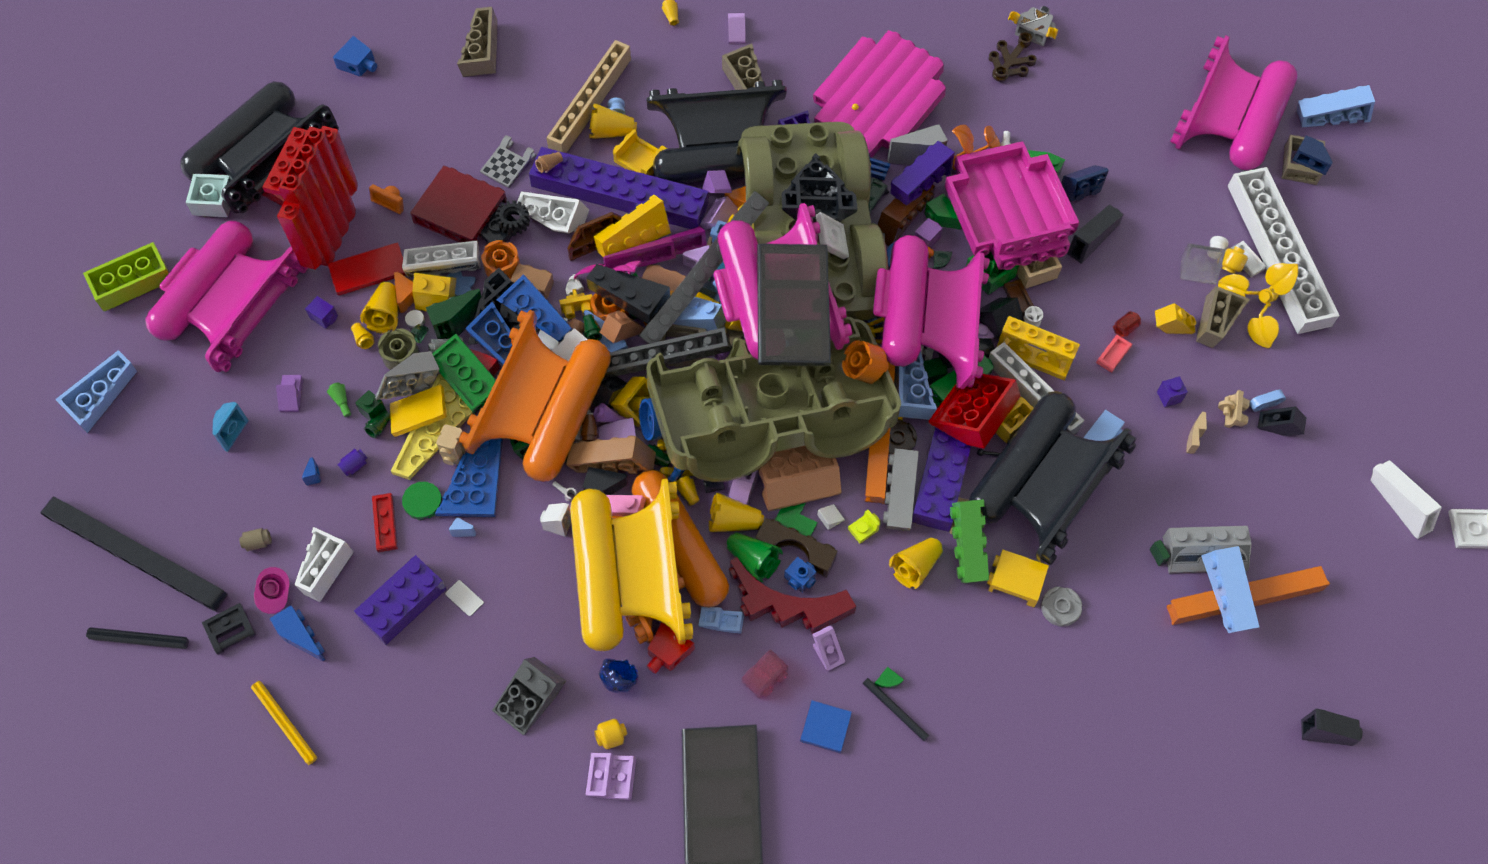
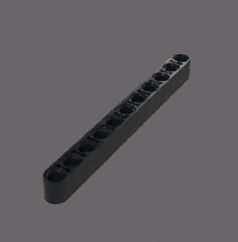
M54 496L40 512L54 523L215 612L228 595L216 585Z

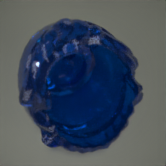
M606 658L602 662L599 676L608 691L622 693L631 690L637 684L638 670L635 668V665H630L627 659L622 661Z

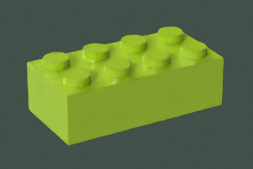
M152 242L90 269L83 274L95 301L105 312L159 288L161 282L170 271L155 243Z

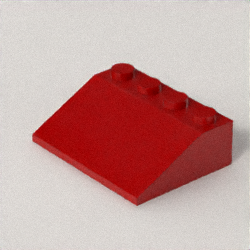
M982 373L980 378L975 377L971 388L966 386L964 389H960L956 383L930 418L929 424L966 445L984 449L1021 397L1015 379Z

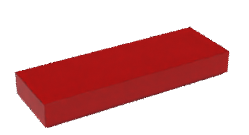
M392 493L372 496L377 552L396 550L398 546Z

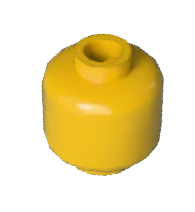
M1236 246L1234 249H1226L1220 260L1221 269L1232 274L1242 272L1248 261L1247 255L1244 254L1245 250Z
M617 719L599 723L597 730L594 731L599 747L603 746L604 749H611L624 743V736L627 735L624 723L620 724Z

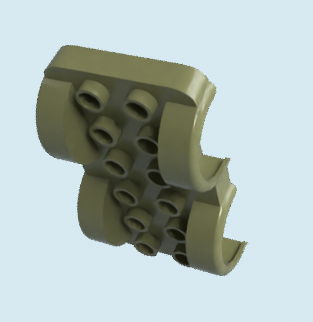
M845 122L754 126L745 129L738 142L736 155H740V152L743 155L746 201L756 191L769 202L751 226L755 232L757 243L765 244L787 234L796 224V220L782 210L781 194L785 189L787 190L791 185V181L812 160L813 155L817 153L820 161L824 165L827 164L845 183L844 186L849 191H853L857 197V212L840 221V223L844 224L849 257L842 259L828 252V281L838 308L845 307L847 317L862 321L877 317L873 314L877 271L880 268L888 270V257L883 233L877 224L871 223L868 205L871 193V166L864 135L861 131H855L850 124ZM819 234L817 245H820Z
M844 318V325L850 324L852 335L849 336V344H845L843 349L840 350L835 348L834 343L830 339V366L759 365L758 360L750 354L746 340L741 338L734 339L732 350L724 360L718 361L713 358H704L696 361L691 366L673 370L666 367L663 354L658 353L648 362L646 367L647 388L671 463L680 470H689L699 479L711 482H725L745 477L757 471L773 457L776 451L806 446L811 453L819 457L840 458L856 454L875 444L886 434L889 428L895 426L898 422L901 400L890 373L887 370L876 382L869 384L846 376L842 368V361L846 359V354L844 353L852 342L859 340L877 345L869 326L859 319ZM821 336L811 338L801 345L786 347L780 356L822 357Z

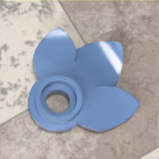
M461 271L450 273L447 276L457 278L456 296L470 291V288L476 281L475 277L462 276Z

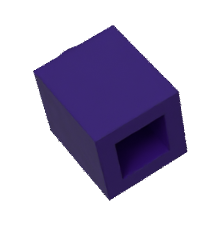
M318 296L305 308L309 318L325 329L332 325L338 317L334 306Z
M1179 376L1162 381L1157 393L1164 407L1182 403L1188 391Z

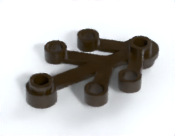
M1023 32L1019 35V44L1011 55L1007 49V42L1005 40L998 41L996 48L1003 56L1005 62L1003 65L999 61V53L997 51L989 53L988 59L995 68L993 69L992 77L996 81H1006L1009 76L1014 75L1026 77L1029 71L1027 66H1020L1015 69L1009 68L1021 64H1027L1028 66L1036 64L1037 58L1035 55L1017 58L1024 48L1031 45L1032 35L1030 33Z

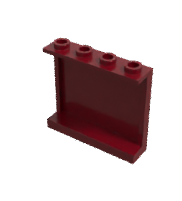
M443 165L410 214L413 223L456 242L478 241L477 237L501 202L506 203L507 198L505 191L500 187L491 186L483 180H477L469 174H463L455 168Z

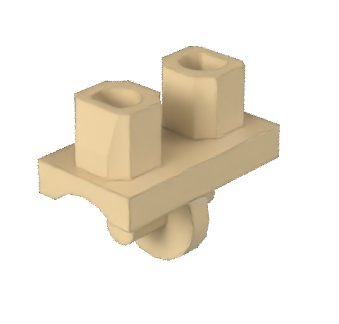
M1238 390L1234 395L1225 397V400L1220 401L1218 404V408L1225 415V427L1230 428L1234 425L1242 427L1248 423V416L1242 414V411L1248 409L1250 400L1243 397L1244 392Z

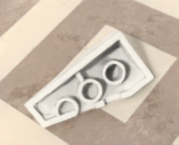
M521 192L518 201L528 209L531 218L556 232L571 233L575 231L579 225L585 223L589 213V209L578 199Z

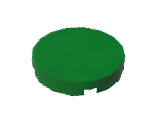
M429 482L412 484L405 490L402 497V505L405 512L411 518L417 520L433 517L442 502L439 489Z

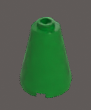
M740 533L730 535L726 542L728 551L735 558L737 557L744 568L761 583L764 582L762 579L765 577L769 579L780 565L781 560L778 558L779 554L783 555V551L776 545Z

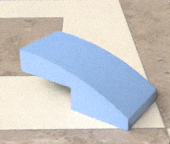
M702 607L699 627L741 634L744 615L743 612L724 611L720 607Z

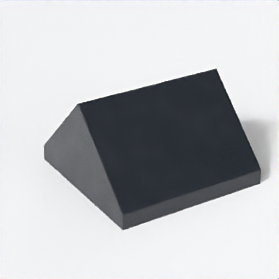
M999 297L980 308L979 321L987 326L998 339L1009 316L1025 322L1018 297Z

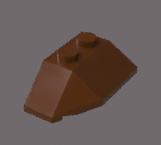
M610 212L579 225L575 229L567 247L569 260L572 261L596 251L597 247L594 236L612 223H617L621 220L622 216Z

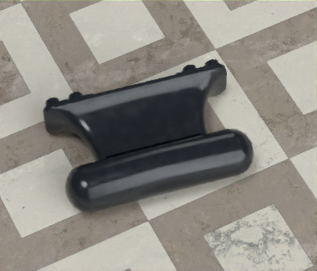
M774 80L772 81V86H765L764 81L755 82V87L749 89L691 94L678 93L676 88L667 89L666 95H660V90L649 91L650 96L646 99L647 109L659 111L668 117L675 129L679 148L664 149L655 156L653 170L656 177L677 183L705 181L708 171L725 170L727 179L745 178L742 152H740V155H736L738 142L745 129L754 126H764L765 116L769 107L774 102L786 98L787 87L783 86V81Z
M273 81L266 84L188 149L180 160V167L182 173L190 181H192L193 174L217 175L224 170L231 181L222 189V198L233 213H245L249 205L261 199V195L264 193L262 187L293 127L308 130L309 126L318 129L326 126L339 130V126L331 109L324 104L316 107L306 117L296 118L289 116L288 114L295 106L294 93L287 84Z
M1059 391L1048 392L1041 397L973 490L968 500L984 499V507H980L983 516H985L986 524L996 523L1002 519L1011 505L1019 510L1030 521L1038 535L1037 561L1040 563L1046 562L1049 565H1052L1057 558L1055 547L1058 546L1060 549H1063L1068 543L1069 539H1067L1068 534L1066 530L1100 482L1113 467L1118 470L1122 468L1125 463L1123 459L1125 456L1124 451L1131 454L1136 448V437L1132 435V430L1129 428H1125L1118 436L1104 441L1089 440L1067 431L1066 429L1076 415V406L1067 394Z

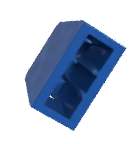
M354 36L333 56L337 69L357 76H362L367 70L375 72L378 66L375 63L372 50Z

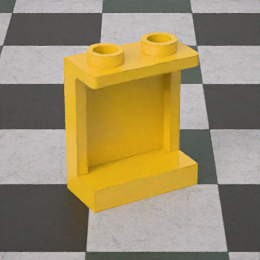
M633 129L613 149L614 162L625 169L653 176L655 156L660 151L668 148L663 145L659 149L639 138L637 131Z
M1002 549L1000 556H995L992 566L996 568L994 573L990 572L987 584L990 587L988 591L992 592L993 589L1005 592L1028 601V606L1035 607L1049 565Z

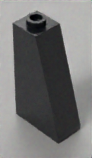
M1109 204L1074 234L1067 254L1082 264L1120 225L1124 214Z

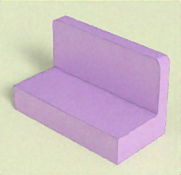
M728 196L717 198L700 226L705 230L716 226L718 220L728 222L730 216L738 212V207Z

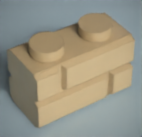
M446 424L443 426L436 444L444 463L458 465L463 454L466 452L464 447H462V443L459 442L462 430L461 428Z

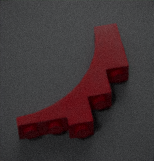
M737 557L730 560L728 571L732 579L738 581L739 592L744 596L741 598L740 610L743 612L744 617L748 616L750 621L771 612L774 622L779 623L781 628L803 618L802 623L806 630L810 629L811 633L814 634L854 614L856 611V605L847 589L833 595L818 598H800L785 595L757 581L744 568Z

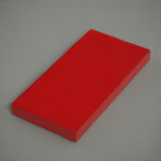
M398 242L328 263L338 296L395 279L394 272H398L403 276L406 275L402 268L403 256Z

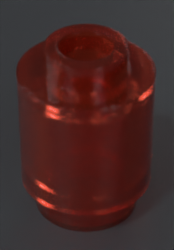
M1129 311L1115 322L1113 330L1120 337L1128 336L1141 326V318L1137 313Z

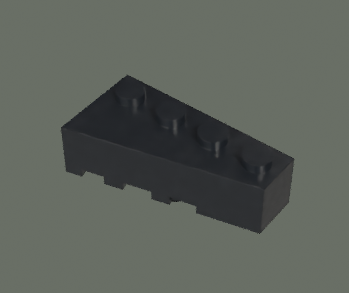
M598 264L595 265L586 277L588 289L647 324L670 297L669 286L621 271H615Z

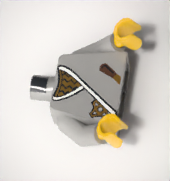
M1042 6L1040 10L1033 7L1028 12L1025 11L1021 14L1011 11L1008 20H1012L1014 24H1017L1015 35L1019 36L1023 32L1030 33L1032 35V42L1041 46L1045 45L1047 37L1056 39L1058 33L1055 23L1052 22L1053 16L1049 14L1050 10L1046 6Z

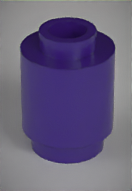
M354 448L340 459L341 462L337 465L346 476L353 475L367 464L365 461L367 456L361 449L357 451Z

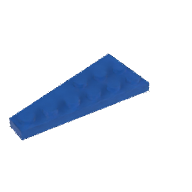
M503 438L484 442L474 454L467 452L463 454L452 476L451 484L442 497L441 505L435 512L436 516L495 517Z

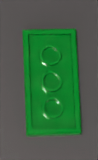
M455 334L432 354L439 367L438 372L470 410L475 413L485 404L496 379L461 338Z

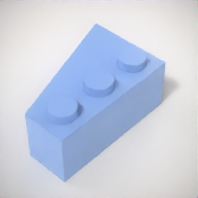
M694 297L673 324L703 328L706 331L722 328L726 319L721 304Z

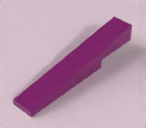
M701 227L693 228L604 256V266L613 269L632 261L641 260L642 263L637 266L638 268L675 259L676 255L707 246L705 230Z

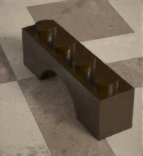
M765 518L755 539L780 548L792 546L800 549L806 555L808 562L815 567L816 573L826 578L837 558L838 551L832 545L822 544L809 535L804 536L795 528L782 526L775 519L769 520Z

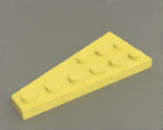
M438 374L432 387L440 384L444 387L446 418L410 431L391 469L393 475L411 480L439 450L436 441L439 435H441L440 432L443 426L447 424L460 428L470 415L473 414L441 374Z

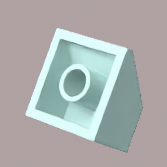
M193 174L186 200V205L193 216L228 217L230 209L223 200L221 191L230 182V177L228 175Z

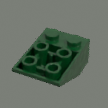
M479 288L426 307L437 339H450L455 334L459 336L475 319L478 304L482 297Z

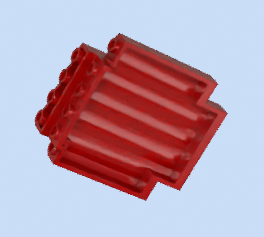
M309 126L308 130L293 127L262 188L264 192L283 196L284 203L277 218L300 265L316 270L320 265L328 267V263L334 261L335 252L342 244V237L348 232L349 223L356 214V208L351 196L357 191L358 181L338 129L322 126L321 129Z

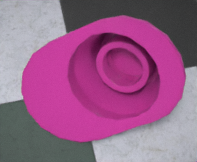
M277 567L266 568L258 575L254 592V602L258 609L267 614H275L285 607L289 591L288 575Z

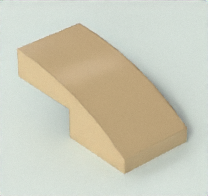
M1202 412L1191 428L1187 440V453L1194 454L1200 446L1199 437H1202L1207 429L1206 412Z

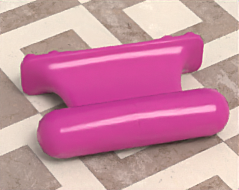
M1227 35L1224 38L1217 36L1213 46L1219 49L1212 48L1208 58L1214 61L1207 59L1203 68L1209 71L1204 87L1192 111L1184 109L1180 118L1182 120H1179L1170 142L1176 144V149H1180L1187 140L1198 135L1213 134L1233 140L1230 147V160L1233 165L1240 170L1256 169L1266 157L1297 82V70L1288 61L1279 60L1271 62L1264 69L1261 77L1253 75L1238 66L1232 59L1229 52L1230 37Z

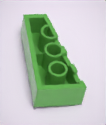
M984 499L955 502L950 507L951 519H954L955 527H952V535L957 542L954 552L956 559H959L957 576L958 579H961L962 583L989 580L988 556L986 552H983V548H986L987 544L985 533L982 532L985 516H983L980 507H984Z

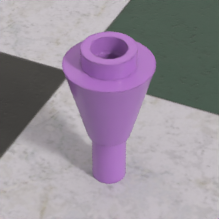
M603 403L597 406L593 413L597 422H615L627 419L619 416Z

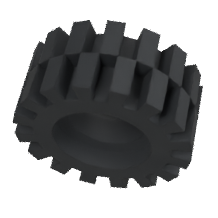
M513 200L512 204L509 201L506 202L507 205L501 204V208L498 207V212H496L499 229H502L504 234L507 231V235L510 236L511 233L514 236L517 235L516 232L522 234V229L526 231L527 226L529 227L530 225L529 212L526 206L522 205L519 201L516 204V201ZM510 215L520 216V218L516 221L511 222L506 220V218Z

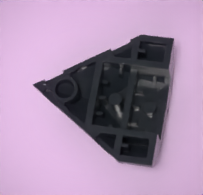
M815 153L812 160L791 181V185L787 190L785 189L782 192V210L797 221L799 205L805 203L807 206H814L815 217H812L813 223L816 222V214L820 212L840 222L857 212V197L853 191H849L844 186L845 183L827 164L824 165L820 161V157Z
M500 268L485 279L482 297L480 298L475 318L493 302L511 331L513 327L516 329L520 328V322L517 321L519 314L497 301V299L514 282ZM536 327V332L538 333L540 329ZM472 336L469 338L468 345L478 344Z

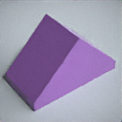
M725 170L708 171L702 189L709 191V193H731V187Z

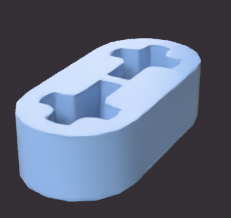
M1279 389L1250 400L1249 405L1254 412L1284 402L1286 397L1282 390Z

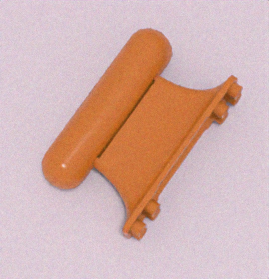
M521 310L517 321L520 322V328L516 329L513 327L509 334V338L512 339V348L483 408H481L478 416L471 414L467 421V425H470V433L463 431L459 442L462 443V447L469 454H474L481 444L491 439L507 438L528 443L530 445L522 463L524 471L532 479L546 482L556 478L609 367L611 355L606 345L598 340L588 339L581 341L575 347L568 361L552 352L541 341L536 332V313L532 310L528 312Z
M644 471L636 477L632 485V494L643 495L646 499L644 508H646L656 499L661 488L662 479L667 477L661 471ZM677 495V499H670V502L678 501L679 518L672 519L671 521L679 590L686 587L693 601L699 606L707 608L717 606L729 593L728 580ZM612 516V519H613V518H620V517H624V516ZM625 616L629 626L634 628L638 643L642 644L647 641L650 644L653 639V618Z

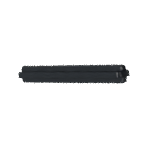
M93 627L88 628L86 637L91 640L186 649L189 643V639L182 636Z

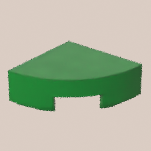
M887 667L875 681V685L881 688L897 687L904 679Z

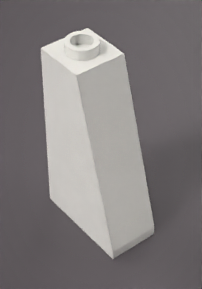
M1390 460L1376 465L1373 469L1371 482L1411 533L1419 539L1433 531L1442 507Z

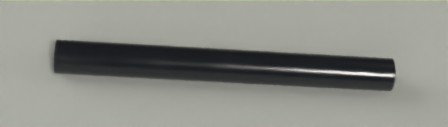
M869 678L863 682V685L919 738L925 741L930 736Z

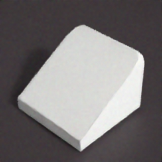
M834 504L819 509L817 513L828 530L845 520Z

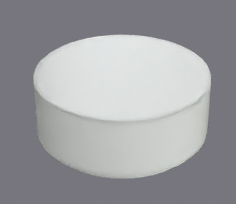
M412 310L406 314L405 321L409 328L419 329L424 325L425 318L422 312Z

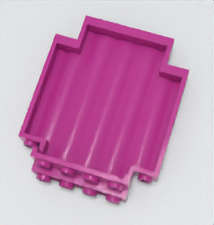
M888 30L877 44L873 39L862 36L813 94L814 103L822 107L820 112L814 117V123L845 122L850 124L855 131H861L864 135L869 157L873 158L882 146L889 150L891 139L915 132L943 99L946 87L939 80L944 71L943 61L938 57L930 56L927 50L915 47L912 41L902 39L901 35L897 32ZM858 104L859 108L853 110L852 105Z
M1021 141L956 156L954 167L958 175L946 177L945 189L974 256L977 252L984 253V256L991 252L998 269L1010 270L1015 265L1027 266L1032 261L1043 262L1049 259V257L1060 258L1066 255L1070 247L1068 236L1076 232L1079 221L1048 154L1031 158L1024 142Z

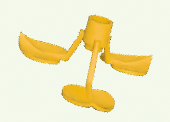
M1278 263L1270 266L1266 272L1265 279L1271 286L1261 291H1247L1249 280L1239 274L1227 275L1218 281V287L1244 297L1246 296L1245 294L1259 295V300L1266 304L1260 312L1259 318H1252L1248 323L1249 336L1262 347L1270 348L1279 333L1277 320L1272 316L1263 317V314L1271 306L1270 302L1276 301L1279 295L1287 294L1293 289L1298 277V264Z

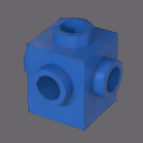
M799 557L785 570L784 578L789 581L788 584L795 590L799 589L802 593L806 588L810 589L816 582L815 567L809 562H804Z

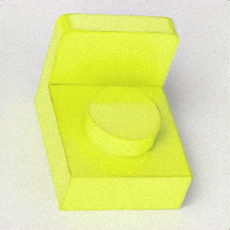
M866 510L864 516L848 526V530L861 544L879 531L880 520L875 513Z

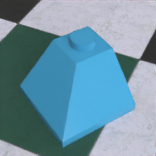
M235 402L224 403L216 411L213 418V435L227 452L249 421L238 403Z

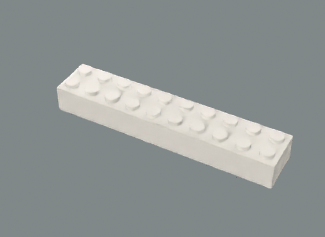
M1264 167L1235 173L1228 184V188L1264 264L1267 266L1266 269L1268 270L1270 266L1278 263L1298 264V277L1293 289L1287 294L1279 295L1297 334L1332 327L1340 315L1268 168Z

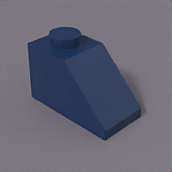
M1307 135L1292 160L1323 175H1326L1333 163L1323 142Z

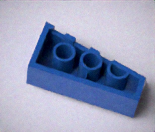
M491 302L465 329L503 365L512 348V339L509 338V327L493 302Z

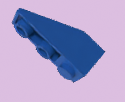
M291 605L269 618L285 642L321 661H325L322 655L325 650L319 641L315 643L312 637L315 634L309 625H304L303 621L306 619L300 609L296 611Z

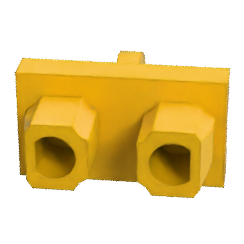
M572 289L573 295H568L566 299L559 300L561 312L568 320L576 317L575 311L582 310L583 316L585 310L592 313V294H577L576 289Z

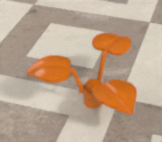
M959 125L952 130L964 149L963 152L954 156L952 168L956 170L954 167L956 156L982 151L989 147L991 149L1001 146L992 126H986L984 129V136L988 144L973 151L974 137L967 125Z

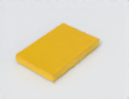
M441 384L390 403L391 434L394 437L446 418L444 387Z

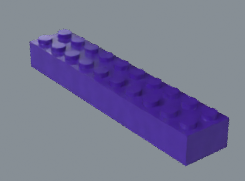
M541 147L536 159L539 156L560 151ZM560 152L563 161L547 173H540L535 161L529 172L531 187L631 213L638 205L644 204L650 200L649 198L652 195H656L663 200L668 223L687 229L700 227L709 204V191L564 152Z

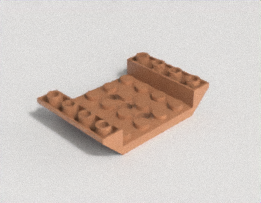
M806 446L776 451L773 457L763 467L758 469L765 487L762 496L768 512L842 493L839 465L836 458L819 457L811 453Z

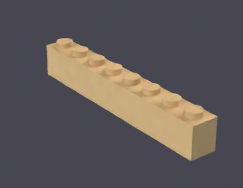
M617 40L613 42L547 136L549 149L564 153L568 152L590 120L592 110L596 109L593 107V104H601L631 61L629 45Z

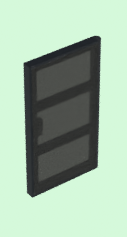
M757 244L759 365L830 366L827 245Z
M757 725L682 729L685 864H763Z

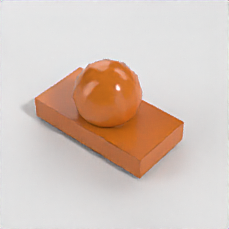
M374 184L369 187L370 200L398 214L404 211L403 198L400 197V191L397 187L388 186L382 189Z

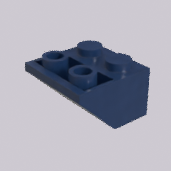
M1093 165L1064 175L1061 184L1069 201H1079L1086 196L1096 195L1101 192L1109 170L1105 167Z

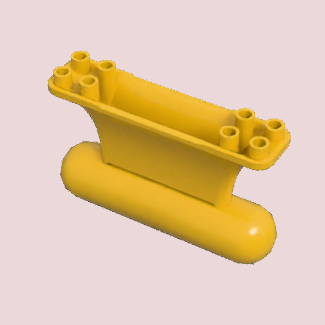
M667 478L662 479L659 494L650 505L634 514L612 519L610 500L599 490L586 489L580 491L571 501L570 513L581 633L584 643L589 648L595 651H608L619 645L624 632L622 616L630 615L650 617L665 623L673 630L679 644H685V640L693 639L692 623L684 624L683 620L690 619L691 609L690 602H681L671 524L672 519L679 518L678 501L670 502V499H677L676 482H668Z

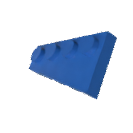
M524 274L497 299V301L517 314L521 310L525 312L529 310L534 311L537 316L536 327L559 342L564 339V336L569 331L573 330L568 322Z

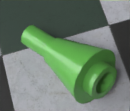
M334 383L330 385L327 393L341 408L344 417L350 416L351 412L347 405L345 384Z

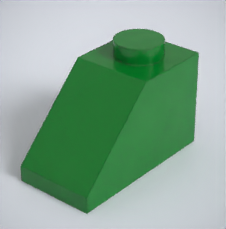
M944 193L926 203L924 214L927 219L929 218L937 222L941 227L962 229L953 205Z

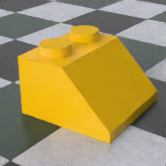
M414 273L412 293L415 309L427 311L426 307L431 306L433 303H440L455 296L457 278Z
M632 377L611 403V406L620 416L627 419L633 418L634 425L640 429V403L643 399L651 398L647 388V379L645 377Z

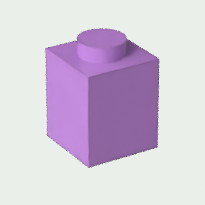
M928 218L915 231L914 236L924 240L926 245L931 248L941 238L943 228L937 222Z

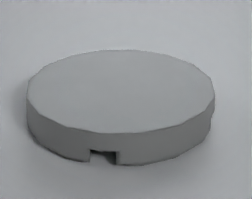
M1054 587L1044 595L1041 609L1044 617L1051 624L1059 627L1074 624L1081 616L1082 601L1072 589Z

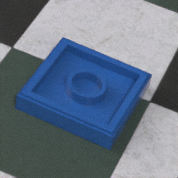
M812 700L800 742L841 753L852 712Z

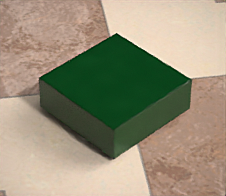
M1162 540L1155 541L1149 549L1158 566L1165 564L1170 558V554Z

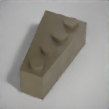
M493 7L475 9L470 24L471 29L467 33V41L461 51V59H458L457 62L463 77L496 73L498 20Z
M752 44L722 55V70L735 90L749 89L755 87V82L763 81Z

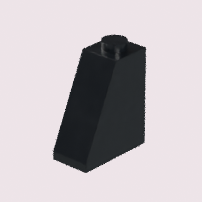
M1317 708L1301 719L1302 740L1353 746L1362 739L1363 731L1357 719Z

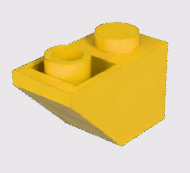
M1174 303L1155 311L1156 325L1166 334L1196 333V320L1194 316Z

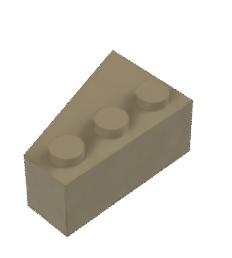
M1215 286L1205 298L1196 342L1214 348L1227 334L1250 299Z

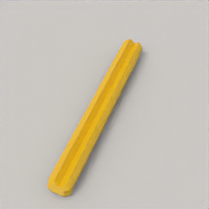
M261 681L255 682L251 689L304 761L311 765L317 760L315 753Z

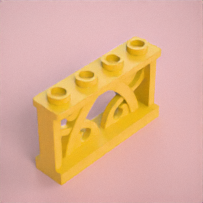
M1011 316L1006 320L997 345L998 347L1005 342L1029 367L1064 381L1080 346L1079 343ZM1028 344H1032V345H1034V346H1037V347H1039V348H1042V349L1046 350L1047 352H1045V351H1043V350H1040V349H1038V348H1035V347H1033V346H1030V345H1028Z

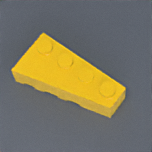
M652 195L649 198L650 200L638 205L630 214H625L617 223H612L596 234L594 240L598 253L604 257L670 234L671 231L663 200L656 195Z

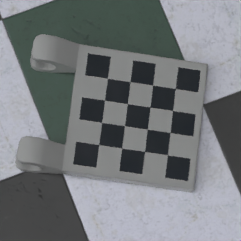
M505 135L500 146L480 170V173L510 188L526 165L535 158L536 154L534 149L530 147L526 149L523 157L508 150L513 145L510 136Z

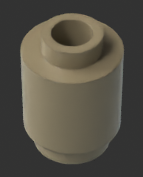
M263 528L243 532L242 537L239 538L241 548H245L247 552L265 548L272 543L269 530Z

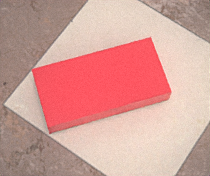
M1116 335L1096 363L1112 373L1133 344Z

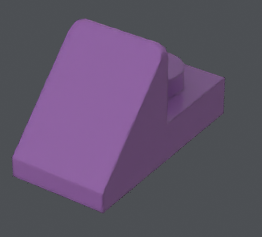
M282 375L281 385H276L279 412H299L303 383L301 375Z

